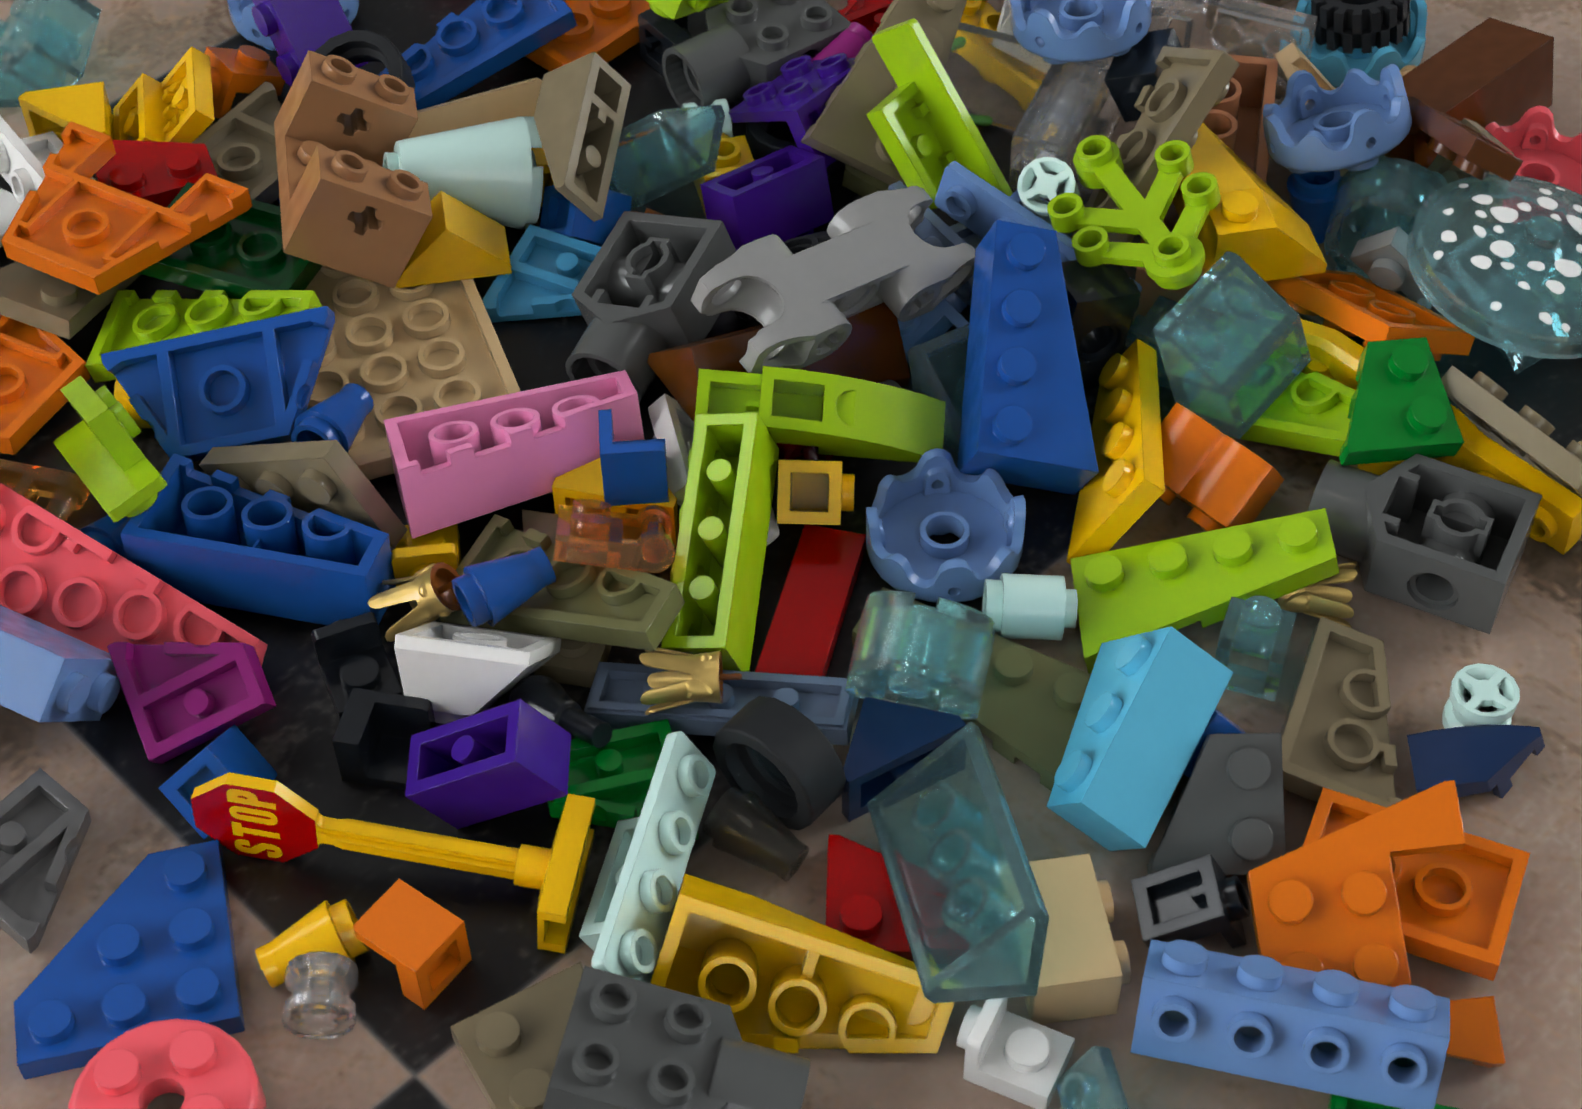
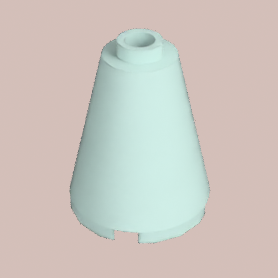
M518 116L398 140L395 142L393 152L384 153L383 168L392 171L396 169L405 170L417 176L421 181L427 182L430 201L440 191H443L501 225L519 230H526L529 224H536L539 218L543 191V166H536L535 155L531 148H542V143L534 117Z

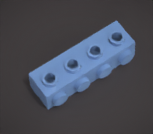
M1151 939L1142 979L1130 1053L1401 1109H1434L1450 1041V998L1434 995L1430 991L1415 985L1391 987L1357 980L1354 976L1339 970L1316 972L1285 966L1275 959L1263 955L1240 957L1210 951L1195 942L1187 940L1164 942Z

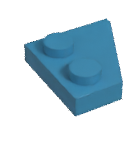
M529 224L510 255L512 273L497 275L482 299L491 322L581 316L582 314L571 294L601 247Z

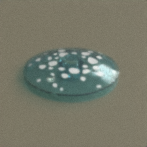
M1488 174L1484 181L1474 176L1462 178L1432 193L1418 210L1406 247L1410 272L1426 299L1450 322L1472 336L1493 346L1538 358H1582V195L1562 186L1535 178L1515 175L1512 181L1509 182L1495 174Z

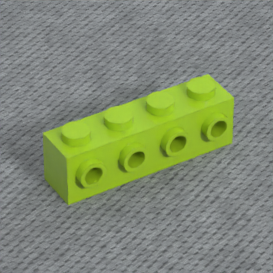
M758 412L698 414L696 416L692 447L688 454V475L684 501L679 513L680 528L676 554L670 572V582L677 585L685 603L663 637L661 648L689 654L721 650L723 670L750 672L779 448Z

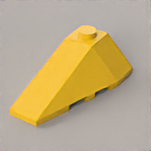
M684 874L650 984L730 1005L742 1041L786 1053H799V1049H846L848 1053H938L961 986L959 980L763 899L688 874Z

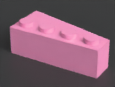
M626 370L385 419L384 425L397 488L412 539L551 493L555 477L600 458L598 410H612L615 442L645 440L638 393Z

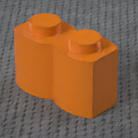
M1177 402L1161 422L1165 492L1158 499L1170 506L1177 497L1192 507L1186 517L1205 532L1252 523L1285 480L1264 459Z

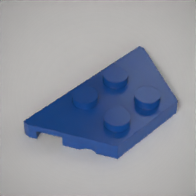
M326 305L101 354V359L107 371L116 377L130 397L129 402L141 419L148 422L155 432L156 440L168 457L171 458L173 453L195 462L203 460L212 447L274 444L291 441L295 419L299 414L307 410L335 324V314Z

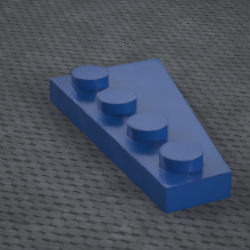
M476 0L458 16L450 12L436 24L438 30L433 38L424 45L414 43L401 54L409 65L415 82L414 93L417 110L445 103L576 27L577 23L573 11L564 0ZM387 67L384 70H382L378 75H389Z

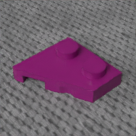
M114 642L107 646L148 761L163 764L221 735L232 725L239 726L277 707L255 648L242 642H212L210 645H195L190 642H164V645Z

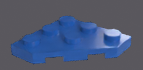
M219 840L148 854L14 1001L17 1066L24 1080L85 1067L88 1061L108 1042L127 1030L153 1021L174 1018L199 1020L221 1028L229 1035L245 1031L224 855Z

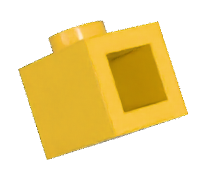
M779 459L777 524L841 525V511L854 512L855 474H842L843 461Z

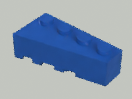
M996 220L975 250L957 468L959 472L968 475H979L986 469L991 468L997 471L1004 483L1075 495L1099 473L1057 234L1054 230Z
M173 453L160 473L167 486L158 492V498L154 504L143 513L131 517L120 533L126 559L195 601L204 604L322 625H330L340 619L352 618L372 612L379 625L388 607L373 609L368 605V601L372 596L396 587V585H384L382 583L383 580L395 579L388 533L321 508L310 513L292 507L290 496L271 489L264 495H260L240 487L239 478L218 469L211 476L194 470L191 459Z

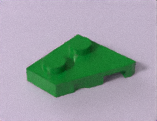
M1427 338L1368 342L1358 364L1356 374L1358 385L1351 398L1347 417L1350 419L1348 433L1339 455L1341 466L1402 461L1409 459L1415 454L1429 458L1455 456L1463 445L1464 440Z

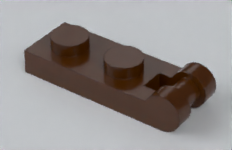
M1413 96L1407 97L1412 117L1409 134L1413 135L1419 132L1424 135V140L1428 144L1427 147L1452 161L1454 166L1477 179L1484 181L1488 173L1491 172L1509 182L1512 181L1523 163L1521 159L1458 119L1444 112H1439Z

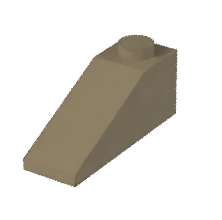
M595 51L544 74L534 114V120L555 189L593 222L603 218L631 85Z

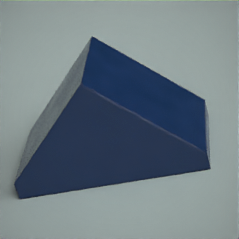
M865 697L843 767L846 782L842 793V814L848 822L963 766L966 723L959 715Z

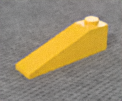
M1202 123L1198 129V138L1190 149L1194 168L1189 175L1182 179L1173 198V204L1180 217L1185 208L1181 184L1188 176L1199 172H1207L1216 177L1221 200L1214 209L1209 211L1198 236V239L1204 246L1206 255L1202 271L1210 289L1325 273L1327 263L1309 225L1216 134Z

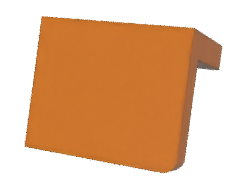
M400 878L353 926L355 936L359 941L396 965L403 996L424 1010L472 960L464 921Z

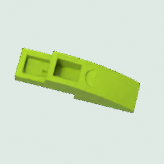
M763 366L762 374L699 368L694 429L698 414L758 412L775 443L817 446V454L918 463L925 452L935 448L943 449L946 402L895 386L814 371Z

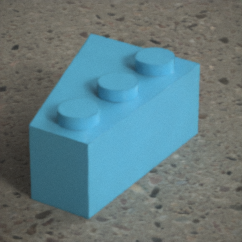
M1172 626L1101 643L1062 762L1056 771L1054 785L1046 807L1108 851L1146 848L1233 671Z

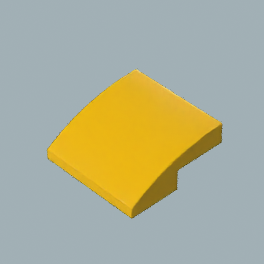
M191 46L162 82L142 73L113 108L114 140L192 143L215 120L210 56Z

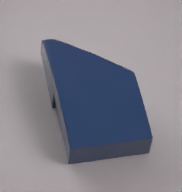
M1479 725L1431 730L1407 735L1417 793L1443 781L1455 780L1458 798L1493 790L1494 795L1502 799L1513 786L1510 779L1531 753L1538 756L1545 747L1540 727Z

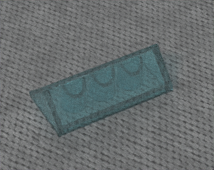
M971 721L867 802L924 996L933 1003L1037 996L1049 922L1047 909L981 730Z

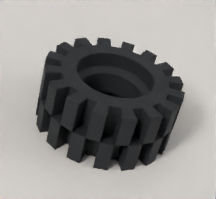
M1311 0V25L1316 43L1319 45L1326 44V49L1332 51L1343 47V53L1352 54L1354 49H1362V54L1372 53V47L1377 46L1380 49L1389 46V42L1397 45L1403 41V36L1407 37L1409 33L1410 0Z

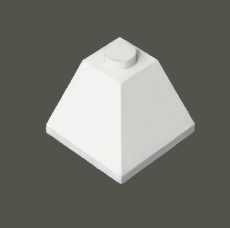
M433 621L395 634L394 650L404 695L431 701L435 722L447 724L480 713L491 707L511 691L520 680L530 676L559 653L561 638L480 627L474 628L472 626Z

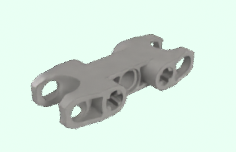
M910 186L895 190L877 191L859 198L841 209L828 225L827 233L831 239L793 254L781 238L774 234L742 245L733 255L715 265L699 279L690 301L701 314L707 316L731 310L739 311L754 317L763 325L764 328L760 329L748 341L746 354L739 360L748 373L762 374L763 366L801 369L829 356L847 340L851 334L852 326L846 318L883 302L901 322L912 320L932 311L943 299L958 290L972 277L974 273L975 249L967 243H960L945 248L933 246L920 239L914 233L916 226L923 222L926 209L934 201L923 188Z

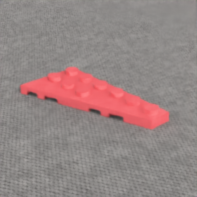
M0 483V605L108 653L107 646L114 642L164 645V642H190L195 645H210L212 642H242L255 648L262 666L268 644Z

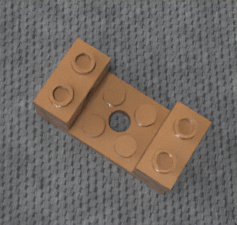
M308 50L274 121L283 253L395 288L433 217L427 182L421 181L417 176L405 170L396 169L392 171L383 168L384 153L393 152L396 141L408 139L418 120L414 88L409 87L395 76L388 74L379 76L357 68L343 57L337 55L324 56Z

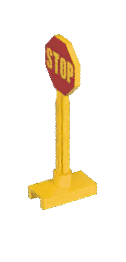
M231 772L195 787L191 796V805L195 826L213 839L219 840L220 844L237 855L284 863L318 849L319 844H328L348 851L512 879L514 886L540 890L537 908V949L565 954L594 840L595 829H590L596 798L568 793L551 849L528 844H521L520 848H513L355 819L325 817L319 813V809L279 781Z

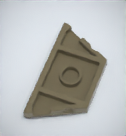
M265 81L192 143L206 144L219 178L248 188L250 198L253 200L272 204L279 198L274 121L282 104L278 100L275 87Z

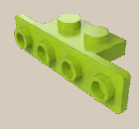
M912 18L876 33L872 37V41L898 87L867 113L866 116L906 186L921 187L935 200L944 169L952 161H956L1010 197L1013 194L1011 188L919 22ZM934 201L929 206L931 210L937 208Z
M80 375L60 389V391L82 418V421L55 439L53 444L113 522H117L125 516H137L154 504L158 498V492L163 490L167 483L132 440L142 431L122 404L115 399L105 385L94 391Z

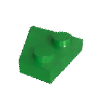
M668 719L612 730L611 740L602 748H596L577 738L571 739L568 793L596 798L591 824L616 828L617 822L620 820L640 817L668 733H672ZM567 796L547 802L550 817L561 818Z

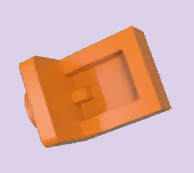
M241 45L239 49L206 47L205 54L210 56L215 118H222L230 111L236 93L251 94L265 81L271 83L275 87L277 95L281 96L285 81L281 77L278 68L270 61L269 54L262 49L250 45Z

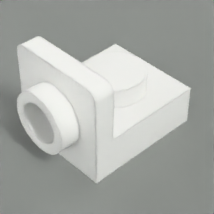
M994 985L983 1008L974 1004L970 1006L959 1030L957 1046L965 1049L963 1079L1032 1108L1048 1109L1073 1054L1075 1038L1006 1011L1008 990Z

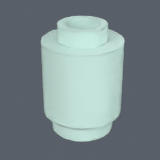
M1001 573L1000 580L985 579L982 599V628L984 630L996 631L999 636L1008 639L1061 641L1064 628H1075L1078 609L1077 590L1066 589L1064 576Z

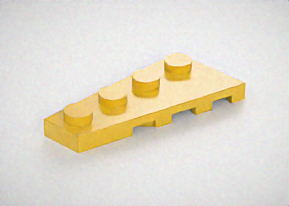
M1138 338L1122 355L1119 353L1113 355L1107 361L1099 376V390L1091 427L1099 473L1079 491L1066 562L1070 565V558L1109 551L1165 492L1157 351Z

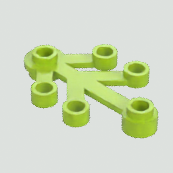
M1093 135L1083 139L1078 144L1073 157L1074 167L1080 184L1088 189L1104 188L1120 210L1084 207L1082 198L1075 193L1060 194L1049 202L1047 211L1053 229L1060 233L1077 231L1072 238V246L1077 262L1085 267H1095L1101 264L1144 267L1147 275L1158 286L1168 290L1182 289L1197 281L1202 273V267L1206 259L1204 246L1198 239V236L1209 211L1214 209L1221 200L1216 177L1211 173L1199 172L1188 176L1182 182L1181 192L1185 208L1174 229L1170 232L1163 223V220L1182 179L1189 175L1194 168L1190 146L1184 141L1172 140L1163 143L1156 149L1154 156L1158 173L1144 199L1124 173L1120 150L1114 142L1103 135ZM1107 232L1140 235L1145 243L1110 242Z

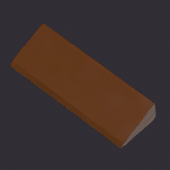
M1488 18L1404 75L1402 78L1407 97L1413 96L1439 112H1444L1459 121H1462L1464 118L1476 121L1484 129L1491 122H1496L1499 126L1513 125L1530 108L1535 106L1549 108L1552 105L1554 37L1494 18ZM1419 132L1413 135L1408 134L1398 146L1379 157L1378 165L1404 201L1438 155L1427 147L1428 144L1424 140V135Z
M884 302L846 318L852 326L851 334L847 340L829 356L799 369L877 383L891 379L901 387L907 386L910 379L897 317ZM761 324L649 353L647 363L694 422L699 368L747 372L739 360L746 354L748 341L764 327Z

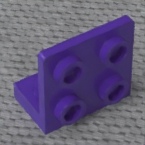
M838 53L823 60H812L809 55H804L788 61L780 68L782 74L773 81L757 84L743 93L744 101L728 112L732 122L786 121L797 147L824 156L827 168L837 159L800 141L809 127L816 123L826 108L825 103L836 86L843 82L855 62L853 60L855 58H847L845 53Z

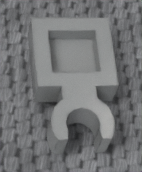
M1399 226L1358 240L1350 256V259L1369 276L1375 285L1394 292L1401 291L1407 296L1406 298L1428 309H1431L1434 301L1443 310L1449 309L1457 292L1455 285L1450 280L1433 273L1438 262Z

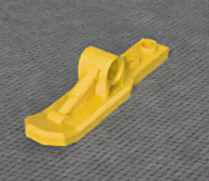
M1299 318L1274 326L1263 336V354L1271 349L1286 356L1288 365L1305 374L1317 371L1354 390L1357 389L1356 374L1360 356L1365 348L1340 331ZM1451 404L1464 443L1455 456L1435 457L1432 459L1541 494L1542 498L1529 537L1538 542H1545L1562 555L1568 552L1579 541L1582 532V498L1484 435L1461 410ZM1405 460L1358 464V468L1382 475Z

